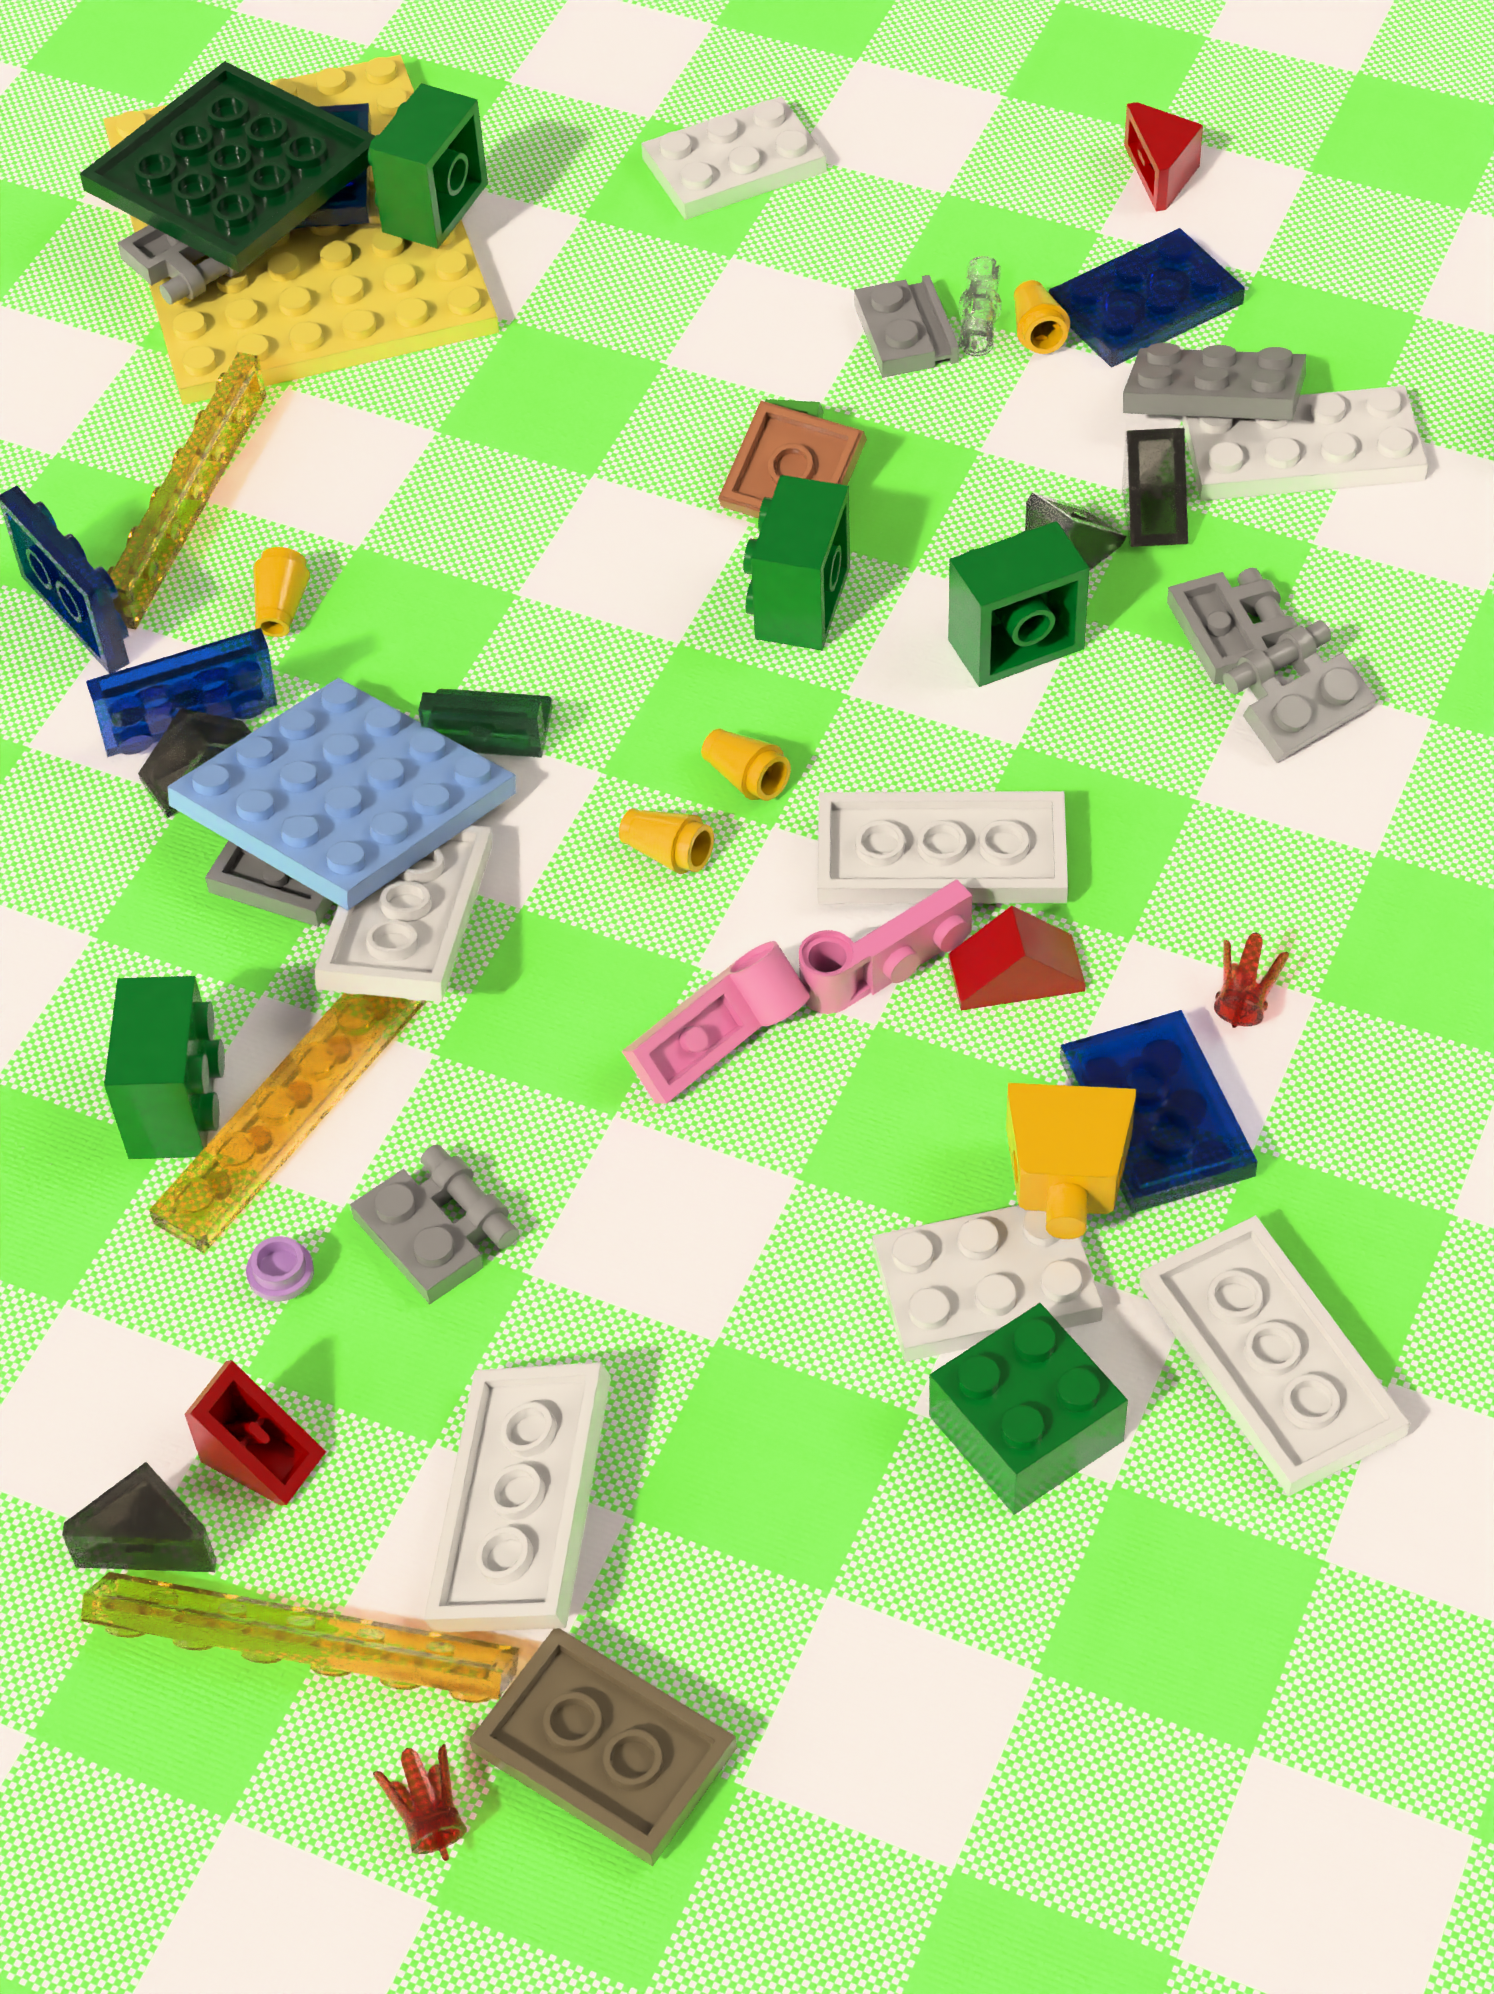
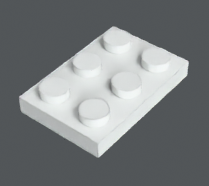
M782 96L764 100L758 104L722 116H716L710 120L677 131L668 132L663 136L641 143L644 162L685 220L827 172L826 154Z
M1019 1205L872 1235L873 1254L904 1362L969 1349L1038 1303H1041L1064 1329L1102 1321L1103 1304L1081 1237L1060 1239L1051 1236L1045 1228L1046 1211L1024 1210Z

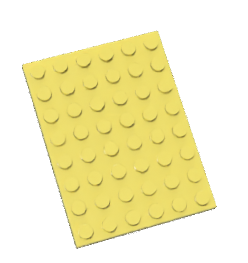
M401 54L390 57H377L367 62L339 68H326L320 72L289 79L281 78L270 82V84L375 136L381 134L396 115L398 107L403 102H406L414 93ZM167 105L141 111H127L118 116L104 118L103 121L110 148L112 149ZM369 166L243 271L232 277L224 274L207 284L206 291L194 299L184 297L169 305L162 297L159 286L172 279L170 276L152 286L149 284L182 405L499 333L497 314L462 219L439 249L383 233L379 208L375 204L376 190L372 166ZM129 215L134 233L148 226V224ZM205 255L192 262V264L195 266L208 259L209 256Z

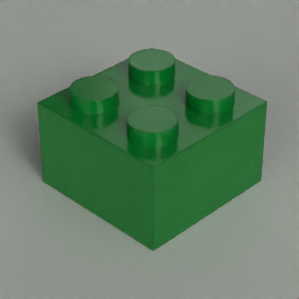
M421 83L410 98L398 107L396 115L381 134L373 138L368 150V162L372 166L376 190L375 204L379 208L383 233L439 249L488 185L478 99Z
M780 475L773 497H764L761 503L758 519V529L760 532L758 539L750 538L746 545L743 571L745 574H751L752 580L747 591L745 609L747 614L754 615L756 640L823 651L850 570L849 486Z
M1057 521L1032 530H1025L1015 536L981 548L971 549L964 554L949 559L948 641L978 687L1085 649L1090 568Z
M195 976L117 978L104 1087L128 1159L206 1157L208 1131H217L219 1128V1099L217 1093L212 1091L214 1078H223L224 1045L221 1039L213 1040V1005L211 1001L202 1002Z
M1041 1303L1030 1308L929 1374V1417L1013 1515L1124 1442L1128 1399Z

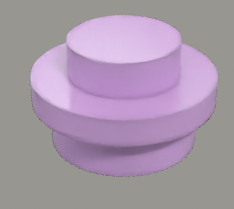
M285 1236L270 1237L260 1242L254 1248L246 1266V1276L252 1291L265 1300L275 1302L290 1300L303 1293L310 1285L314 1275V1265L308 1250L300 1243Z

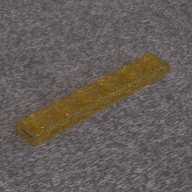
M238 352L227 372L220 374L214 395L206 409L198 412L193 431L184 447L178 448L175 452L171 470L163 484L157 486L152 492L149 508L140 524L131 529L127 538L126 548L116 566H111L106 572L103 582V595L109 602L116 626L137 629L266 399L267 394L259 356Z
M343 993L149 1209L153 1224L205 1254L427 1001Z
M108 1572L83 1594L81 1622L105 1626V1631L113 1636L134 1638L150 1634L171 1638L175 1646L186 1650L202 1651L219 1647L240 1651L244 1659L255 1663L270 1664L282 1660L309 1664L310 1669L317 1674L330 1677L346 1676L351 1673L378 1677L380 1683L384 1686L399 1690H412L421 1686L447 1690L452 1698L467 1703H483L491 1699L499 1700L517 1674L520 1649L518 1647L114 1572Z

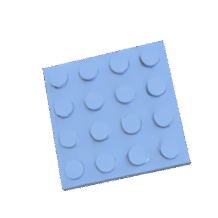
M337 678L167 787L169 806L337 905L350 910L516 794V775L344 680Z

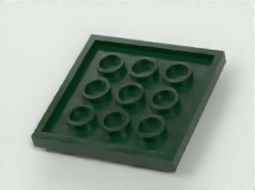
M224 61L79 174L84 191L240 273L371 166L368 162V150L375 135Z

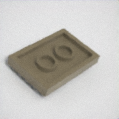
M560 1628L553 1629L469 1739L473 1753L652 1867L737 1749L735 1735Z

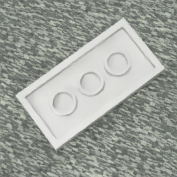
M1405 386L1300 395L1293 420L1182 416L1183 429L1200 501L1425 481L1428 463Z
M1064 791L819 792L818 904H917L956 879L972 894V903H1067L1068 874Z
M470 825L350 910H346L338 905L314 969L316 989L347 994L406 998L413 1001L442 1002L492 849V827Z
M1256 1215L1140 1272L1139 1286L1288 1497L1407 1436L1410 1425L1409 1420Z
M602 1362L474 1370L423 1619L434 1633L557 1629L567 1627L611 1375Z

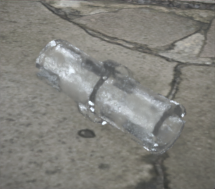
M988 256L975 257L969 261L966 270V289L959 298L958 312L962 318L959 347L965 346L963 352L970 356L980 357L991 352L994 347V324L1001 315L1002 299L998 294L1001 266H995L997 261Z

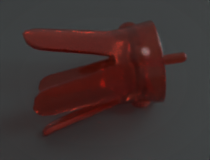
M1257 932L1252 933L1248 937L1239 965L1237 963L1231 964V943L1227 939L1223 941V986L1221 991H1218L1215 995L1214 1010L1221 1019L1231 1023L1232 1028H1237V1026L1250 1027L1262 1022L1264 1011L1268 1008L1266 998L1289 957L1288 952H1281L1258 984L1256 979L1263 939Z
M446 1744L439 1747V1764L433 1765L429 1769L428 1775L418 1753L412 1748H406L401 1754V1763L410 1793L402 1783L398 1781L390 1782L381 1771L372 1772L373 1776L405 1823L411 1852L414 1854H428L440 1851L442 1859L448 1861L449 1854L446 1847L460 1840L467 1832V1827L453 1802Z

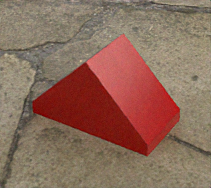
M1139 102L1128 103L1125 121V149L1155 211L1166 210L1200 167L1203 125Z
M1010 906L948 953V962L961 1011L1085 992L1086 983L1072 934L1014 906Z
M233 1360L224 1362L184 1414L201 1463L280 1506L289 1503L326 1453Z

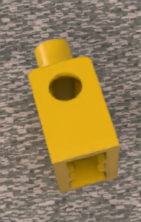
M1008 1083L1006 1132L1018 1205L1024 1210L1046 1211L1045 1228L1051 1236L1060 1239L1078 1238L1084 1235L1087 1230V1213L1108 1214L1114 1211L1132 1137L1136 1089Z

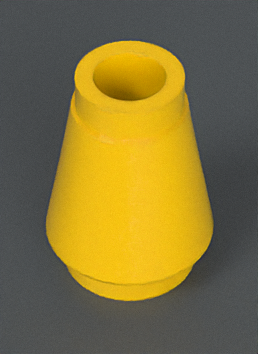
M1028 280L1021 283L1015 289L1013 296L1018 340L1024 347L1038 354H1048L1058 350L1065 343L1070 329V318L1067 312L1040 282Z
M285 547L268 548L262 552L261 558L253 565L255 628L266 636L283 637L289 633L290 626L310 580V572L306 567L305 557L293 549Z
M721 728L709 733L703 742L701 750L703 759L709 762L750 800H772L783 791L788 783L791 774V764L784 756L782 749L777 745L733 732H727Z
M631 808L624 814L619 826V839L622 843L630 845L635 850L678 874L702 870L707 864L714 846L713 829L711 826L704 824L698 815Z

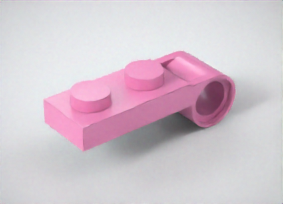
M956 879L856 942H853L845 934L833 930H822L809 935L804 939L799 948L800 980L810 994V998L805 1005L813 1011L823 1014L841 1012L870 993L874 995L891 983L905 981L920 965L942 951L949 952L954 950L972 933V894Z
M776 941L766 942L745 953L719 975L712 978L623 1049L622 1053L655 1104H667L759 1028L778 1023L799 1010L809 1000L810 994Z

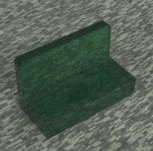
M441 688L436 693L423 692L418 711L421 727L431 728L475 753L542 758L553 706L552 699L549 696Z

